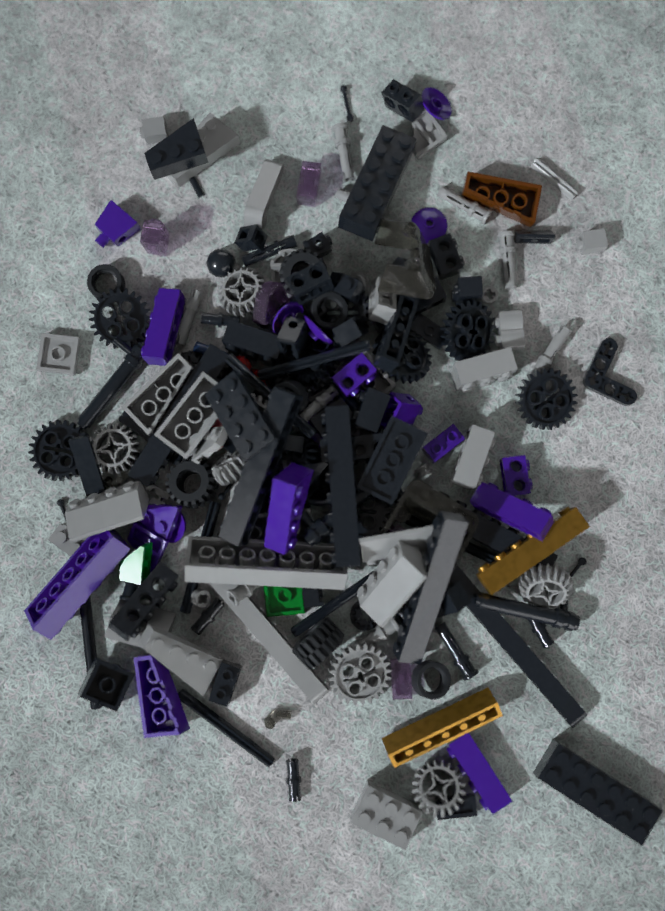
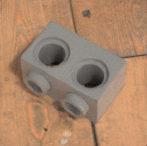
M381 276L377 278L369 291L370 320L386 325L396 311L397 282Z

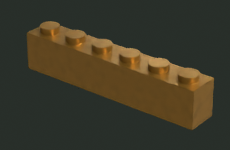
M577 507L562 509L559 512L560 516L554 519V523L543 541L527 534L528 538L523 542L518 540L510 546V551L507 553L502 551L496 555L494 562L491 564L487 562L478 568L479 572L475 575L487 592L493 595L588 529L590 526Z
M489 687L381 739L394 768L503 715Z

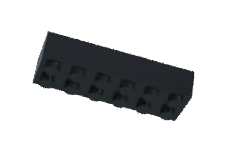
M382 125L340 213L338 228L373 242L414 153L417 138Z
M552 739L533 771V774L539 780L641 846L645 843L663 812L656 804Z

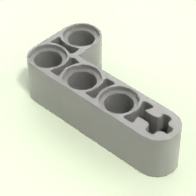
M265 159L245 206L244 227L256 224L262 230L264 226L266 227L267 212L283 174V163Z

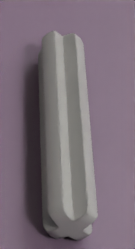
M539 158L532 162L531 168L570 200L576 197L578 190Z

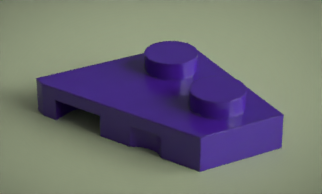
M149 503L145 518L138 522L165 540H168L172 536L182 506Z
M138 521L133 524L127 538L128 542L135 549L148 542H153L150 572L161 561L169 543V539L165 540Z

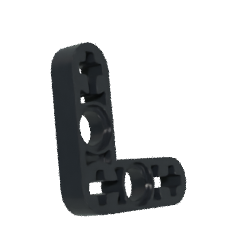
M606 338L599 344L583 378V384L587 389L623 406H629L637 400L635 390L605 376L618 348L617 342L614 339ZM610 343L612 350L610 349L606 355H600L599 353L603 354L606 350L604 345ZM597 359L604 361L605 367L603 369L596 367L595 362ZM595 372L601 373V375L597 374L595 377L597 383L591 385L588 378L593 377ZM606 384L613 385V394H608L605 391ZM618 392L624 395L629 393V397L632 399L625 401L624 396L618 395V397H616V395L618 394Z

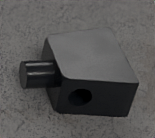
M298 312L295 318L286 317L276 338L282 359L293 361L303 357L309 338V331L304 318L306 314Z

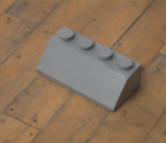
M205 372L201 373L154 434L185 459L188 458L218 419L204 395L218 382Z
M130 481L121 487L109 488L103 493H93L87 498L72 500L65 511L70 542L143 520L150 499L141 481Z
M433 525L360 538L359 546L362 562H367V566L379 564V560L384 559L398 541L419 547L420 552H426L427 539L432 534Z
M398 541L357 591L360 607L382 628L427 578L419 547Z

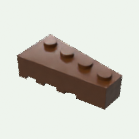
M467 172L461 196L471 201H477L480 205L531 228L536 220L542 185Z

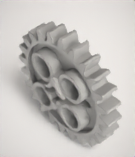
M363 641L362 646H359L357 642H355L354 647L347 644L348 650H344L341 647L342 654H334L337 660H330L333 667H328V671L331 673L327 676L329 681H331L329 685L331 688H334L333 692L335 695L338 694L340 700L345 698L346 704L351 700L354 706H356L358 701L362 705H364L365 700L372 703L371 698L373 696L379 699L378 692L385 693L382 687H389L386 680H391V676L388 674L392 672L390 666H388L390 662L386 659L385 653H381L379 647L375 649L372 643L368 647L365 641ZM369 658L366 664H361L364 659ZM346 666H351L350 670L343 671ZM371 676H376L374 680L368 681ZM352 684H358L355 688H350Z

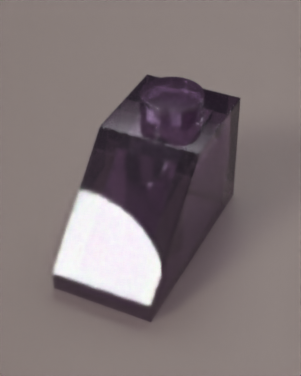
M267 281L256 292L252 318L254 323L267 325L276 316L278 311L290 302L281 282Z

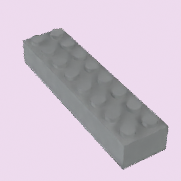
M188 537L185 582L345 590L348 575L347 567L336 568V564H332L331 552H335V544L319 543L311 547L308 542H297L294 549H290L283 555L264 547L265 540L250 539L248 545L236 546L218 537Z

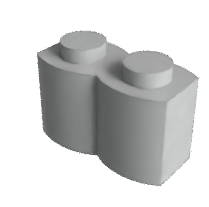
M522 310L499 311L497 316L494 317V325L498 328V335L495 337L496 347H499V350L511 347L512 351L523 350L525 347Z

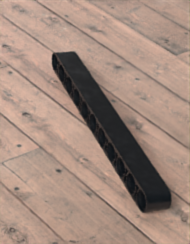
M455 563L449 582L451 581L453 584L460 581L472 602L466 607L474 614L483 627L487 629L497 643L500 644L510 658H513V661L544 697L553 704L552 706L566 719L565 721L574 728L587 716V713L500 613L477 608V605H474L475 595L481 592Z

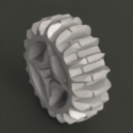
M241 266L238 271L234 268L233 273L227 272V278L222 277L224 283H218L220 288L217 290L218 300L221 306L228 313H233L235 316L241 314V316L245 317L247 312L252 316V311H258V306H264L263 301L267 300L268 284L264 280L263 275L259 274L256 269L252 270V268L248 267L245 270ZM247 281L253 282L256 285L247 284ZM230 298L238 299L239 302L231 301Z
M108 423L107 429L101 426L102 432L100 433L96 430L94 433L97 437H90L91 441H94L92 446L99 468L104 473L108 470L109 474L112 475L115 471L117 474H121V468L127 472V464L133 467L134 463L131 460H137L138 457L134 456V454L140 453L139 449H135V447L140 446V442H134L138 436L132 435L133 430H127L126 425H122L120 428L119 423H115L114 428L111 423ZM115 434H122L128 443H118ZM107 437V444L101 447L103 440ZM113 445L118 446L116 452L110 451ZM128 450L125 458L120 461L122 452ZM101 454H109L114 464L105 462Z
M237 450L232 455L227 451L213 463L211 467L212 477L220 485L232 484L240 479L241 469L246 464V461H243Z
M549 563L546 566L541 564L538 567L533 566L521 575L519 581V593L525 602L541 607H550L551 609L553 606L560 607V604H566L567 600H571V595L574 591L573 580L569 572L565 571L563 567L558 568L557 565L550 566Z
M433 760V767L430 766L429 762H426V770L422 766L419 767L422 775L419 773L414 774V777L419 781H412V785L418 787L412 789V793L419 794L414 798V801H422L419 805L420 809L425 805L427 806L426 814L430 812V809L434 810L433 817L437 816V811H440L441 817H445L444 810H447L448 814L452 815L451 807L458 810L459 806L456 802L460 804L464 802L459 795H466L464 790H460V788L466 786L464 782L459 783L463 779V775L456 777L455 774L459 769L455 768L451 771L452 763L444 767V760H441L440 766H437V761ZM435 772L445 773L451 779L441 780ZM429 775L432 786L423 792L422 782ZM437 783H439V786L440 784L444 786L442 794L434 790ZM455 785V796L449 802L446 789ZM436 796L443 805L433 804L426 798Z

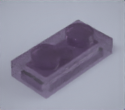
M397 658L390 659L392 699H412L410 663L398 662Z

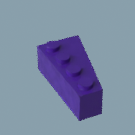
M292 462L273 478L264 547L283 555L290 549H294L314 470Z
M149 653L133 657L144 738L180 735L190 730L169 669Z

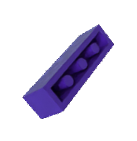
M159 288L158 294L154 298L155 305L153 312L150 314V325L146 330L145 344L141 348V355L148 365L165 366L172 359L186 298L180 289Z
M481 482V485L470 500L473 508L541 541L544 540L554 523L550 510L544 507L538 508L533 506L534 504L527 499H518L510 491L506 490L503 492L493 483L486 484Z
M469 733L447 743L449 746L446 750L452 759L456 757L460 764L457 767L462 775H468L471 780L468 784L474 794L478 792L482 797L479 801L485 811L489 809L493 815L513 802Z

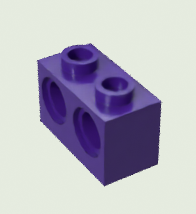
M360 353L332 377V382L346 398L349 396L355 397L361 391L360 387L365 383L369 385L375 380L377 369L363 353ZM366 367L369 372L366 375H361L357 371L358 368ZM350 379L354 385L346 388L342 383L344 380Z
M453 423L423 446L421 450L431 463L434 464L464 441L465 437Z
M521 455L499 459L503 491H510L516 496L531 494L533 483L532 479L528 477L530 463L526 456ZM512 462H517L519 464L520 468L518 472L512 470ZM516 480L522 483V489L520 491H517L514 488V482Z

